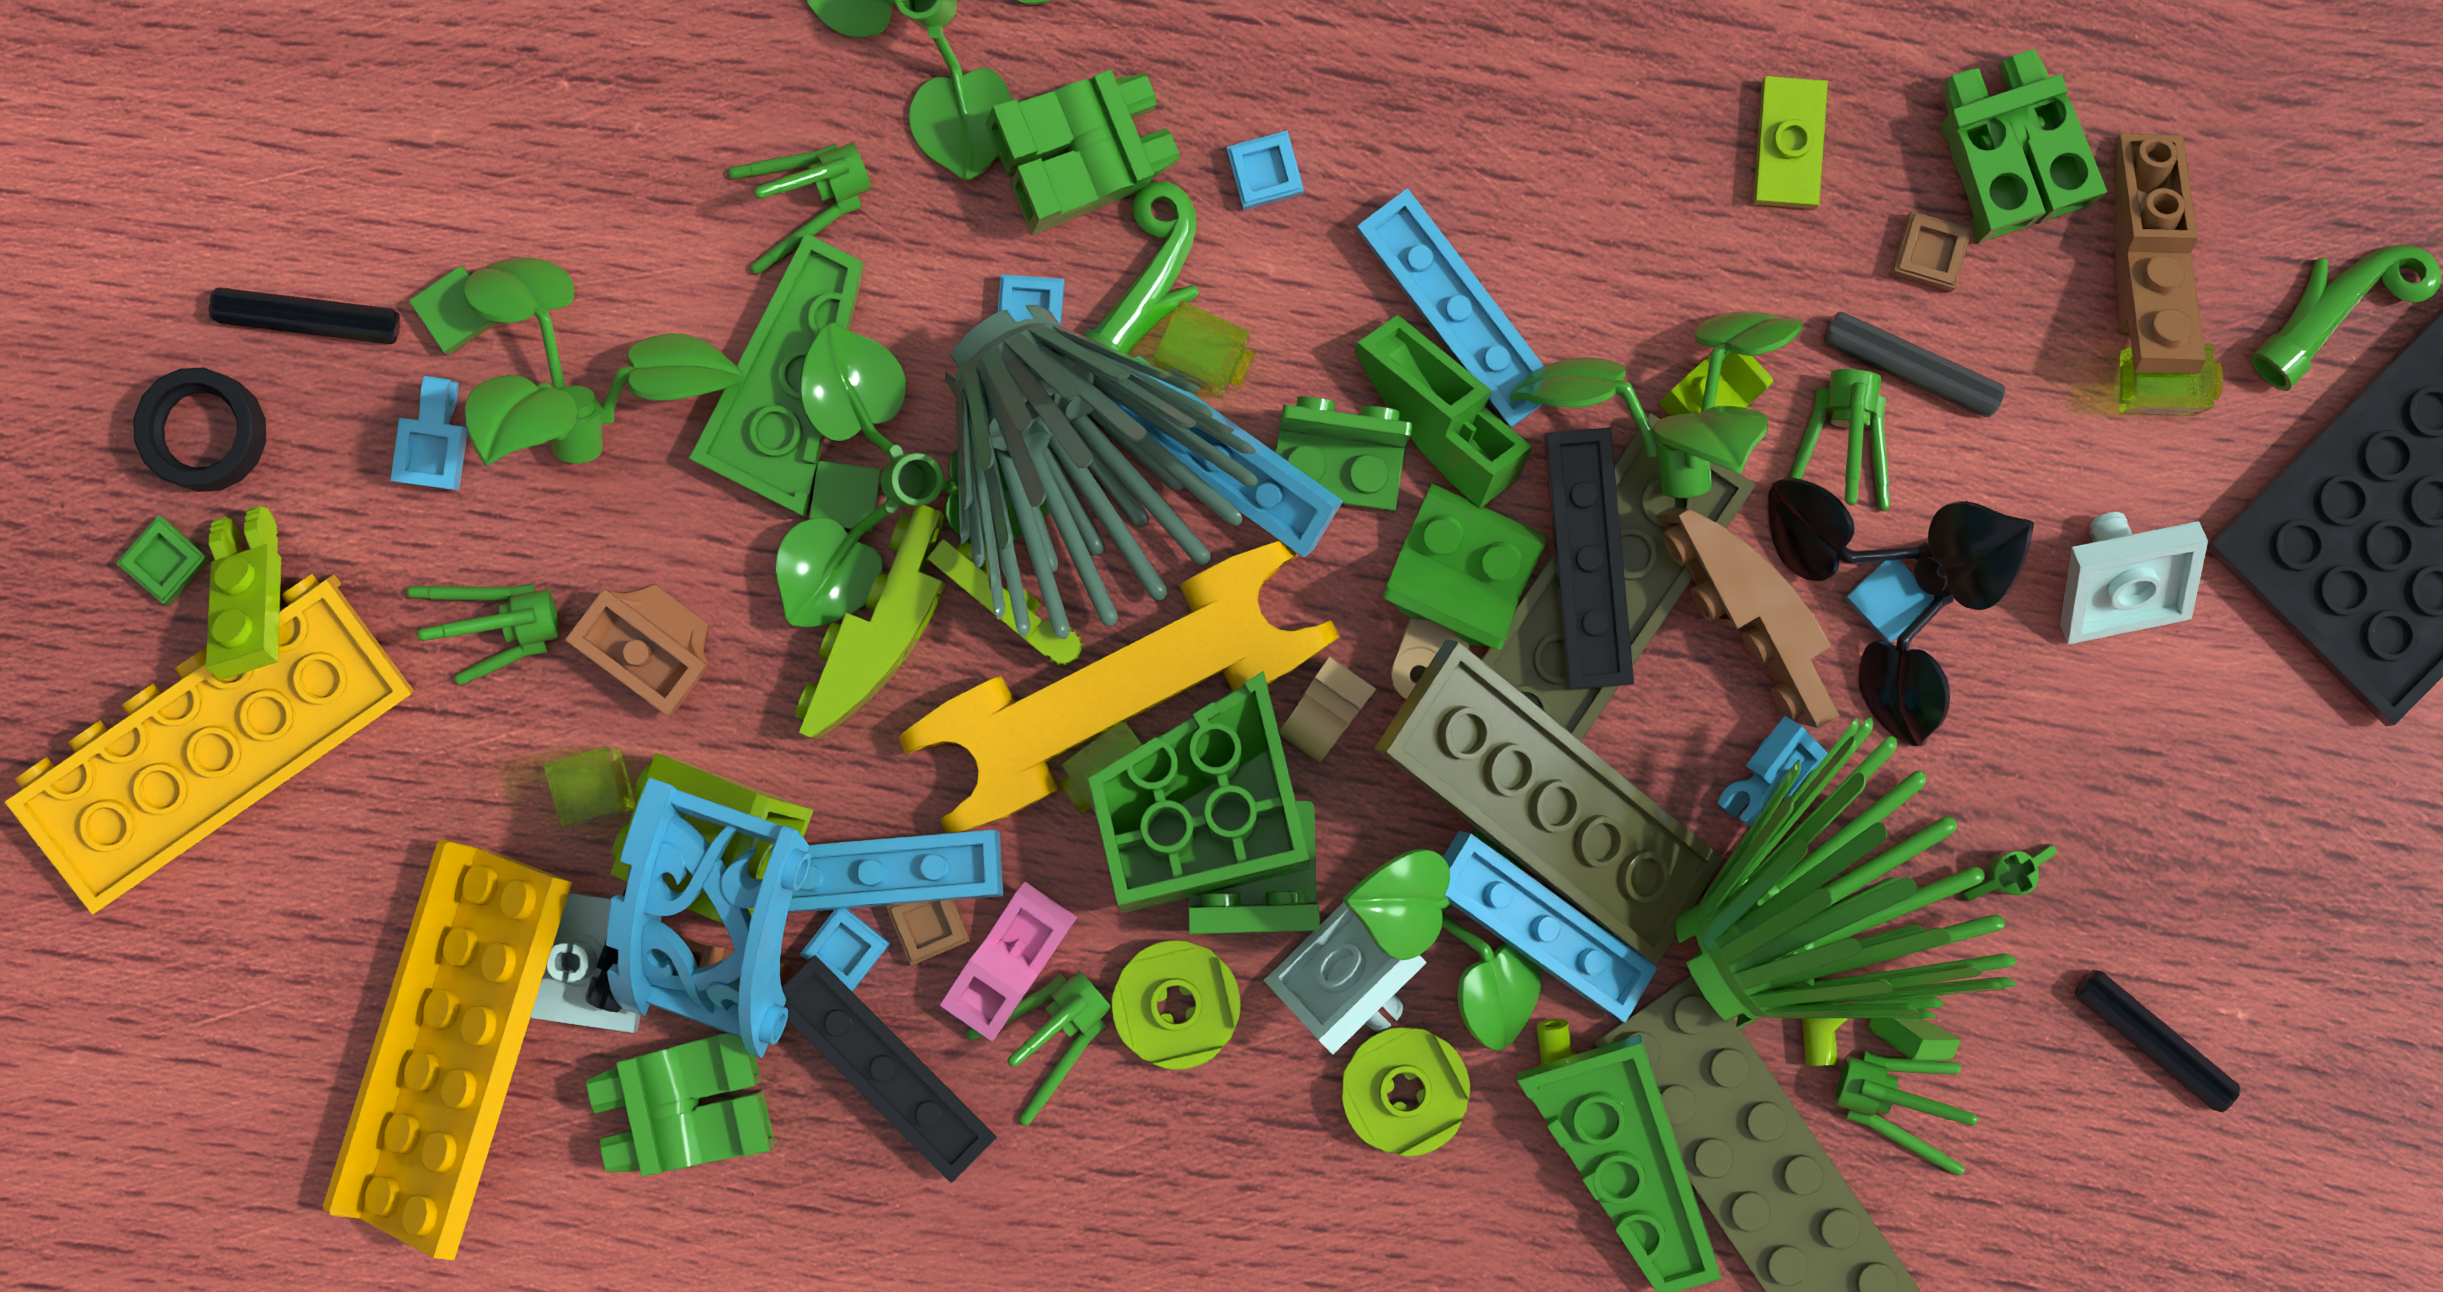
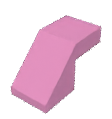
M1024 881L987 938L970 958L940 1006L993 1042L1078 917Z

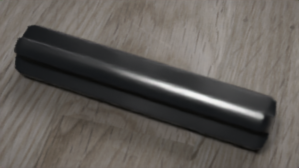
M221 287L215 288L210 296L209 317L220 324L384 344L395 343L399 335L400 314L392 308Z
M2092 970L2080 981L2075 990V995L2080 1001L2212 1110L2223 1113L2237 1100L2241 1093V1087L2237 1082L2104 972Z

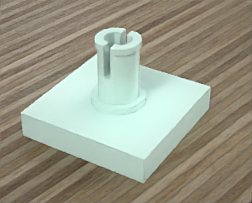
M2109 512L2095 518L2090 525L2091 531H2089L2093 543L2074 546L2071 549L2060 627L2067 644L2191 620L2208 544L2200 522L2197 521L2132 534L2123 513Z
M569 892L530 1018L630 1033L638 1032L640 1015L625 1009H621L619 1012H608L591 1006L585 999L592 977L598 978L601 969L596 968L607 938L611 898Z
M1343 902L1320 924L1319 931H1313L1263 981L1309 1031L1334 1054L1365 1023L1375 1032H1381L1390 1028L1392 1025L1378 1010L1383 1007L1397 1021L1403 1012V1004L1394 994L1427 962L1420 955L1413 959L1401 960L1383 953L1373 942L1361 921Z

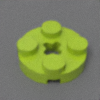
M1187 940L1161 941L1141 950L1123 968L1112 997L1113 1019L1123 1042L1142 1059L1159 1067L1172 1070L1193 1068L1214 1058L1231 1039L1240 1016L1241 1008L1239 988L1229 966L1211 949ZM1171 986H1179L1182 995L1192 994L1196 1006L1186 1009V1020L1180 1023H1174L1171 1013L1160 1014L1157 1006L1158 1002L1167 999V988Z
M1395 1026L1372 1034L1355 1049L1349 1062H1347L1343 1069L1341 1099L1349 1123L1366 1143L1386 1153L1413 1157L1438 1149L1456 1134L1467 1111L1470 1081L1462 1059L1448 1042L1424 1028ZM1400 1073H1403L1408 1080L1419 1077L1423 1084V1088L1416 1092V1099L1419 1103L1407 1109L1402 1101L1391 1104L1387 1097V1093L1395 1088L1392 1078Z

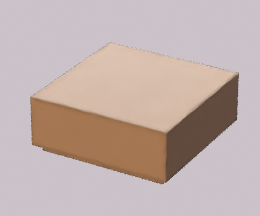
M1911 211L1907 215L1890 275L1952 292L1957 285L1972 228Z
M955 900L889 905L886 907L910 966L971 941Z

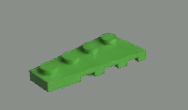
M805 233L737 365L742 373L743 383L725 388L689 457L693 462L806 518L816 476L817 463L820 459L825 437L810 424L802 407L800 397L802 366L811 343L825 325L837 323L850 331L865 268L861 260Z
M1641 1035L1517 1072L1518 1083L1529 1100L1532 1099L1541 1112L1550 1132L1560 1147H1564L1581 1173L1583 1182L1614 1223L1616 1232L1655 1291L1679 1292L1722 1279Z

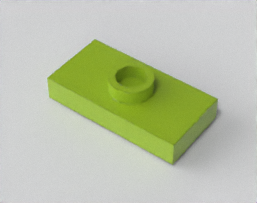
M1765 76L1762 79L1753 205L1816 209L1819 206L1828 81Z

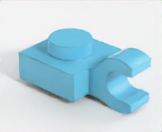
M429 376L423 377L418 420L399 418L390 481L460 491L468 432L466 427L450 425V420L457 403L459 382Z
M1784 716L1772 733L1762 741L1757 752L1746 764V767L1754 775L1750 779L1740 780L1729 785L1720 795L1717 804L1731 817L1735 818L1741 809L1749 803L1739 818L1750 827L1785 773L1797 760H1800L1801 764L1800 774L1783 798V801L1786 797L1793 794L1809 772L1816 769L1828 753L1801 725Z

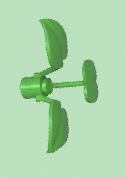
M806 0L825 24L841 35L850 38L864 39L882 33L890 22L891 4L896 5L917 26L928 30L929 37L935 42L949 68L951 78L936 77L930 79L917 91L910 105L909 112L910 127L917 144L929 157L964 181L977 178L998 159L999 155L987 129L986 122L992 106L1010 101L1012 96L1006 83L991 69L980 68L963 75L961 66L943 34V27L949 24L955 16L957 0ZM1053 0L1016 1L1028 5L1046 4Z
M518 257L498 261L485 268L477 269L465 283L464 298L466 304L472 312L485 320L512 323L523 321L535 315L540 324L553 385L552 388L549 383L544 382L536 386L527 378L517 375H506L489 379L473 388L466 400V427L471 443L485 466H489L514 451L540 445L551 441L553 455L561 461L580 464L598 458L603 451L602 424H611L615 421L614 408L624 386L628 382L629 389L635 396L657 401L684 399L743 383L742 373L738 367L708 342L686 334H661L639 341L629 349L628 362L630 366L622 367L617 371L605 401L601 404L595 397L594 392L587 387H565L553 325L547 310L562 308L574 301V284L566 271L549 261Z
M1741 311L1716 315L1702 322L1695 330V340L1700 345L1714 348L1710 356L1701 413L1691 412L1689 414L1665 417L1655 424L1654 432L1632 385L1622 380L1626 376L1625 366L1606 359L1590 357L1571 358L1543 366L1526 376L1516 385L1510 394V404L1518 399H1524L1542 405L1578 408L1604 402L1614 395L1621 396L1625 400L1645 442L1646 456L1658 457L1661 493L1673 498L1696 497L1705 494L1712 488L1710 462L1740 474L1751 452L1768 431V418L1759 411L1736 406L1714 407L1723 360L1731 352L1756 356L1779 349L1792 341L1801 332L1803 320L1780 317L1763 312Z
M837 323L825 325L816 335L806 353L800 377L802 407L810 424L827 439L844 441L853 437L862 429L868 440L888 455L890 461L884 467L881 475V487L887 499L881 506L857 523L848 534L837 521L821 517L799 522L783 537L775 558L776 581L784 617L790 625L799 627L823 626L843 619L846 613L853 614L867 603L872 585L878 573L882 572L883 562L881 556L874 548L857 541L865 532L890 513H895L899 506L926 505L935 500L940 492L950 493L945 502L944 514L952 531L960 537L957 449L949 459L948 470L951 481H947L943 478L939 464L932 457L921 453L904 455L899 445H894L875 429L873 424L884 423L894 418L904 403L907 387L903 369L893 354L881 344L851 332ZM994 448L1013 540H1015L1023 533L996 449ZM1044 501L1040 505L1043 517L1050 513ZM969 533L967 539L969 544H971V533Z
M1474 828L1475 835L1479 840L1522 871L1526 870L1525 867ZM1415 849L1394 857L1375 869L1343 897V902L1361 921L1377 947L1383 953L1393 958L1409 960L1421 955L1434 943L1442 927L1475 949L1481 961L1467 967L1459 979L1457 995L1460 1014L1465 1026L1480 1044L1495 1051L1505 1050V1047L1512 1044L1520 1034L1536 1006L1541 989L1540 967L1506 943L1501 944L1493 953L1491 947L1485 941L1445 914L1444 911L1448 910L1452 905L1445 896L1450 882V869L1443 858L1444 855L1427 849Z

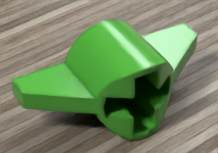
M2053 844L2031 855L2022 851L1999 852L1990 859L1987 865V879L1963 891L1962 895L1966 901H1971L1993 890L2007 895L2022 896L2028 894L2037 886L2039 880L2037 867L2058 852Z

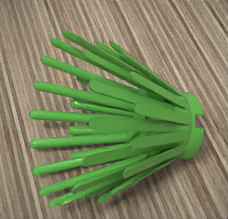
M1856 718L1817 768L1810 771L1793 794L1786 797L1781 803L1801 771L1800 760L1794 763L1785 773L1706 891L1701 902L1682 912L1676 918V935L1679 944L1696 935L1700 946L1697 949V956L1686 962L1692 977L1706 1000L1723 1020L1727 1022L1738 1016L1736 1024L1738 1029H1742L1761 1018H1938L1934 1013L1926 1010L1944 1006L1945 1003L1935 996L1998 991L2017 985L2008 977L1944 982L1977 977L1981 975L1982 971L2008 968L2017 963L2015 957L2004 953L1814 981L1816 978L2002 930L2006 925V921L2001 916L1989 915L1943 928L1935 927L1925 930L1920 925L1911 924L1859 940L1848 938L1982 883L1985 874L1979 867L1967 868L1918 889L1916 882L1911 878L1898 879L1891 877L1840 901L1953 834L1957 829V822L1950 816L1937 820L1826 887L1819 888L1884 842L1887 837V829L1880 822L1924 787L1926 775L1922 771H1915L1801 861L1807 854L1808 845L1863 791L1866 780L1895 752L1897 739L1894 736L1886 738L1758 867L1873 730L1872 718L1866 719L1860 726L1858 718Z

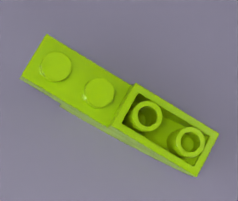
M922 505L915 507L912 516L906 513H902L889 546L890 549L898 551L889 575L882 572L878 573L867 599L866 608L874 610L871 621L869 622L846 613L841 625L832 622L829 626L819 652V658L827 661L818 685L812 682L807 683L796 709L795 717L804 720L799 731L800 734L820 739L847 721L867 704L894 676L916 646L932 619L947 586L943 581L924 574L929 563L927 557L934 550L946 520L945 515L941 511Z

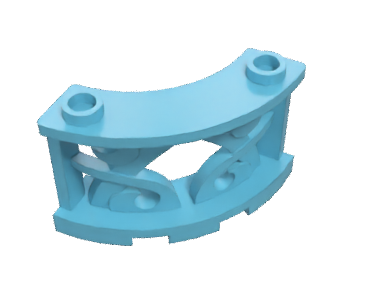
M649 777L630 825L620 862L632 865L628 869L627 878L629 879L625 896L616 894L611 898L606 946L618 950V963H613L607 971L612 995L617 1004L622 1009L644 1017L649 1006L652 1005L738 1036L742 1039L744 1047L749 1054L762 1058L768 1044L775 1045L780 1039L788 1018V1009L784 1007L786 997L780 980L782 939L793 891H798L803 885L811 863V855L807 853L809 845L798 830L677 790L673 785ZM685 814L725 827V829L720 832L710 845L690 823L684 820ZM736 831L773 844L771 857L763 879H754L747 870L748 861L757 851L756 849L742 853L728 868H726L721 860L726 847ZM689 872L693 875L689 885L682 892L671 890L665 883L667 873L674 876L676 885ZM705 890L730 935L735 951L713 965L698 968L689 947L676 932L661 922V916H670L683 911ZM754 907V911L751 917L748 909Z

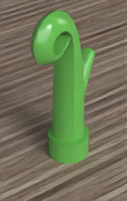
M1168 181L1150 183L1137 193L1133 202V216L1137 224L1145 232L1166 240L1093 330L1087 329L1083 335L1127 355L1158 322L1199 295L1198 288L1193 285L1168 293L1191 250L1197 228L1196 210L1188 194L1179 186ZM1157 201L1167 203L1173 209L1174 220L1160 221L1155 219L1151 213V204Z
M2404 244L2384 247L2366 255L2341 273L2327 287L2329 264L2326 258H2318L2313 264L2303 296L2289 320L2277 334L2271 335L2251 355L2250 361L2253 368L2271 386L2282 391H2289L2310 370V361L2380 278H2382L2385 286L2391 293L2403 301L2415 303L2432 297L2439 289L2442 278L2439 264L2434 257L2419 247ZM2409 268L2415 271L2420 277V282L2411 283L2405 281L2400 275L2399 269Z

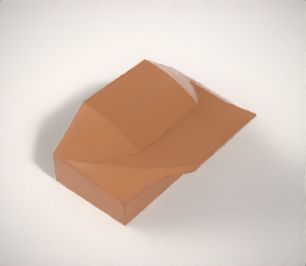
M656 584L627 593L603 589L565 639L668 717L674 715L709 667L704 655L705 639L709 624Z

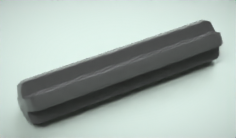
M1845 312L1835 314L1825 331L1823 341L1826 345L1981 416L1990 417L1994 415L2004 398L2005 387L2003 384Z

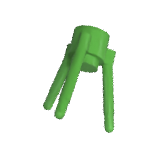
M854 142L839 148L835 143L817 151L752 162L751 164L731 167L728 170V176L731 179H740L809 167L808 170L756 187L754 189L755 197L762 199L815 183L822 202L834 198L836 201L755 261L750 267L753 274L758 275L798 248L805 233L814 236L840 216L862 208L858 195L872 190V186Z
M1857 369L1831 371L1829 388L1816 389L1814 410L1796 454L1789 478L1802 479L1828 413H1832L1831 424L1849 428L1845 502L1848 505H1854L1858 500L1863 429L1870 426L1877 506L1881 511L1889 509V476L1884 428L1886 398L1879 396L1881 386L1880 375Z
M534 583L517 587L410 586L406 590V595L414 599L510 601V603L499 605V614L450 622L418 630V639L428 641L502 628L506 642L519 641L520 644L457 673L454 677L457 685H464L526 656L548 652L546 641L560 638L558 615L550 589L536 591Z
M1080 970L1068 980L1060 973L1044 988L1023 998L1006 1022L1007 1024L1054 999L1045 1008L1052 1018L1008 1057L1007 1061L1011 1067L1019 1066L1061 1029L1069 1037L1074 1035L1079 1029L1081 1030L1020 1115L1019 1122L1023 1126H1027L1032 1122L1090 1041L1107 1027L1101 1018L1112 1010V1007ZM969 1028L966 1031V1037L969 1040H975L983 1036L973 1028Z
M1864 1051L1862 1060L1848 1056L1839 1077L1834 1101L1836 1106L1848 1109L1846 1119L1867 1125L1931 1163L1944 1168L1956 1176H1961L1965 1171L1962 1164L1875 1114L1877 1111L1888 1114L1892 1104H1897L1969 1126L1977 1124L1978 1117L1972 1112L1898 1090V1077L1887 1074V1071L1956 1075L1961 1071L1960 1064L1948 1061L1885 1057L1868 1051Z

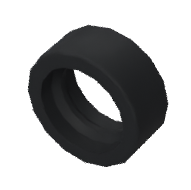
M204 367L180 368L158 378L141 396L133 417L134 443L143 463L162 480L197 492L221 491L242 481L259 463L266 444V418L257 398L239 381ZM193 393H209L220 397L231 407L236 418L237 434L231 450L221 461L206 467H191L181 463L170 453L165 442L164 426L171 409L182 398Z

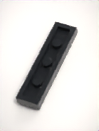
M1611 427L1546 433L1544 440L1567 691L1633 685L1634 675Z
M815 954L782 986L786 997L784 1007L788 1009L787 1020L950 1183L997 1138Z

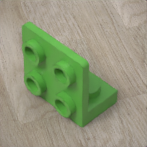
M1305 396L1297 397L1296 406L1283 405L1276 448L1278 455L1342 499L1341 505L1395 513L1404 450L1412 431V423L1399 421L1400 411L1378 406H1362L1359 415L1334 412L1336 404L1334 401Z
M1431 483L1401 548L1382 597L1394 603V606L1408 617L1419 620L1429 619L1452 629L1458 638L1474 646L1487 645L1496 650H1501L1507 638L1519 598L1545 547L1548 535L1486 507L1479 509L1470 500Z
M1296 801L1310 858L1309 869L1189 897V934L1320 930L1319 904L1317 903L1315 811L1313 802Z

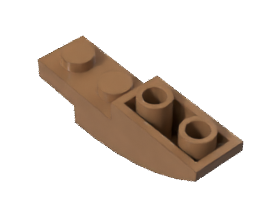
M2120 133L2117 140L2115 169V265L2121 333H2130L2134 371L2139 373L2199 374L2206 361L2191 256L2198 235L2183 135Z
M1669 507L1659 513L1667 529L1662 532V540L1667 551L1678 565H1686L1696 584V587L1691 589V594L1697 608L1709 622L1715 621L1716 625L1736 629L1744 625L1746 626L1747 630L1742 632L1744 644L1753 659L1760 665L1765 664L1776 684L1771 688V694L1781 713L1791 720H1795L1796 723L1820 728L1840 716L1811 661L1814 657L1830 649L1832 645L1815 616L1795 589L1763 556L1720 524L1691 509Z

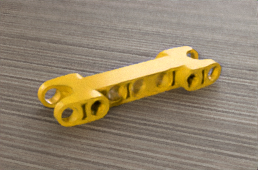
M1277 541L1232 556L1179 585L1192 611L1191 614L1018 702H1015L1003 676H998L945 702L904 731L898 737V740L906 755L915 753L923 748L953 743L968 749L976 760L979 771L978 781L971 796L960 803L953 812L939 819L945 833L965 832L1004 819L1057 792L1060 789L1046 763L1047 761L1222 672L1232 692L1242 687L1244 682L1264 671L1268 685L1290 674L1339 639L1340 635L1332 620L1315 627L1286 631L1269 624L1261 614L1258 596L1264 582L1272 577L1282 566L1296 559L1299 556L1298 553L1283 542Z

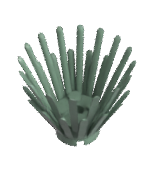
M1025 305L1034 319H1024L1015 322L1007 309L994 313L974 326L954 347L950 356L959 368L955 378L945 370V381L956 397L960 538L963 545L967 541L969 533H971L972 556L977 568H980L984 560H986L994 611L997 619L1000 620L1005 612V603L997 555L998 549L1001 569L1006 576L1015 624L1019 634L1026 637L1030 631V621L1014 550L1013 535L999 475L995 448L1053 630L1057 637L1066 639L1069 636L1070 626L1053 575L1058 569V558L1040 509V505L1044 501L1101 622L1106 626H1113L1118 621L1117 611L1090 554L1098 556L1104 552V541L1068 474L1152 599L1156 601L1163 600L1167 595V588L1091 472L1135 526L1143 527L1148 523L1149 515L1145 510L1146 508L1197 565L1204 566L1209 563L1211 558L1210 552L1093 421L1168 488L1180 491L1185 487L1226 523L1234 526L1242 523V515L1238 509L1149 435L1142 425L1102 392L1188 449L1198 453L1243 485L1249 487L1258 485V479L1251 471L1190 431L1189 428L1195 426L1243 454H1252L1256 450L1249 443L1232 434L1231 432L1234 429L1212 418V411L1207 406L1149 376L1187 392H1196L1201 389L1194 383L1061 327L1051 311L1038 305Z

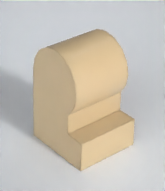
M1409 617L1391 665L1390 681L1393 689L1398 696L1406 700L1446 639L1458 641L1467 649L1470 644L1458 638L1452 629L1432 620H1419Z
M1329 656L1298 701L1297 707L1279 731V735L1310 758L1320 763L1375 692L1376 688Z

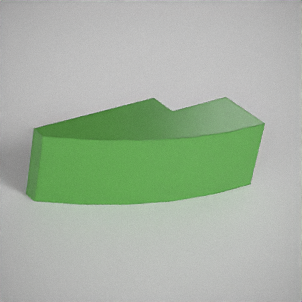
M1396 315L1357 342L1354 351L1387 407L1400 411L1399 421L1412 423L1410 438L1444 477L1480 509L1519 480L1533 446L1485 408L1492 392L1491 389L1399 315Z

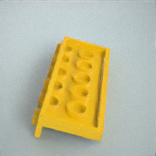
M312 573L280 595L288 606L279 613L277 663L219 680L206 668V646L174 668L181 677L180 681L162 693L154 683L121 705L128 714L122 721L108 730L103 722L99 720L67 742L75 752L67 759L54 766L50 759L45 757L14 779L22 790L6 800V805L92 915L414 692L399 669L337 588L341 585V582L335 574L319 583Z
M440 839L437 842L323 1203V1210L333 1216L361 1219L432 1258L455 1260L572 881L488 849Z

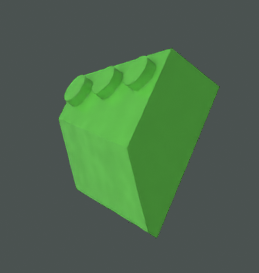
M1264 671L1244 682L1242 687L1216 703L1213 701L1193 714V717L1158 738H1153L1088 778L1114 892L1121 914L1309 869L1310 858Z

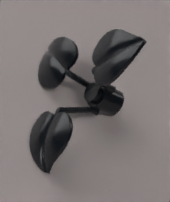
M1783 478L1772 483L1768 497L1772 540L1783 563L1796 575L1811 581L1826 580L1835 575L1840 559L1849 564L1916 559L1918 561L1914 568L1915 580L1924 592L1934 595V600L1898 636L1896 646L1884 640H1876L1867 645L1859 664V682L1868 708L1887 731L1911 746L1921 747L1925 745L1928 738L1938 730L1947 716L1950 704V687L1947 676L1939 663L1923 650L1910 649L1911 642L1923 627L1944 606L1952 603L1954 599L1962 606L1974 610H1985L2001 602L2014 586L2024 566L2031 543L2034 522L2004 515L1977 503L1957 501L1940 508L1933 516L1928 532L1929 544L1922 542L1913 547L1854 551L1846 547L1854 535V521L1845 505L1834 494L1817 484L1797 478Z

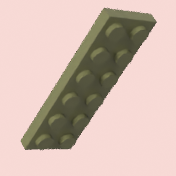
M1650 413L1647 419L1654 432L1655 424L1661 419ZM1639 429L1614 464L1633 665L1692 580L1686 565H1678L1664 545L1662 532L1667 529L1659 513L1669 507L1691 509L1727 529L1756 486L1755 483L1743 475L1710 462L1712 488L1708 492L1690 498L1666 496L1660 491L1658 457L1646 456L1645 442ZM1554 552L1516 607L1507 638L1501 650L1489 647L1481 660L1579 741H1582L1619 686L1567 691Z
M1447 639L1444 641L1374 748L1594 923L1654 965L1659 963L1676 936V918L1696 904L1724 859L1458 641Z
M1691 973L1630 1014L1626 1023L1620 1021L1592 1040L1596 1048L1641 1035L1691 1186L1764 1292L1920 1291L1913 1278L1741 1029L1736 1028L1737 1023L1734 1018L1726 1022L1717 1014L1704 997Z

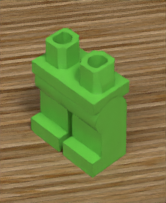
M2035 49L2013 55L1998 65L2007 90L2006 92L1989 97L1979 68L1952 75L1942 85L1949 115L1940 124L1945 141L1949 142L1952 160L1961 176L1974 216L1970 223L1977 244L2031 227L2036 221L2040 224L2091 207L2107 193L2076 112L2066 96L2068 90L2062 73L2049 77Z
M1111 69L1094 75L1092 79L1077 81L1053 92L1018 102L1016 98L992 106L986 126L1006 175L1014 174L1010 185L1031 236L1112 204L1126 196L1136 195L1142 188L1150 184L1153 177L1160 175L1177 163L1180 158L1179 151L1172 134L1167 128L1139 137L1132 118L1152 112L1157 106L1155 93L1147 74L1115 79Z
M727 1032L625 1058L616 1062L617 1068L610 1069L586 1080L593 1112L599 1113L626 1106L631 1131L600 1138V1149L606 1172L640 1170L641 1177L703 1163L769 1152L776 1146L764 1090L699 1104V1098L753 1087L762 1082L756 1056L747 1052L740 1037Z

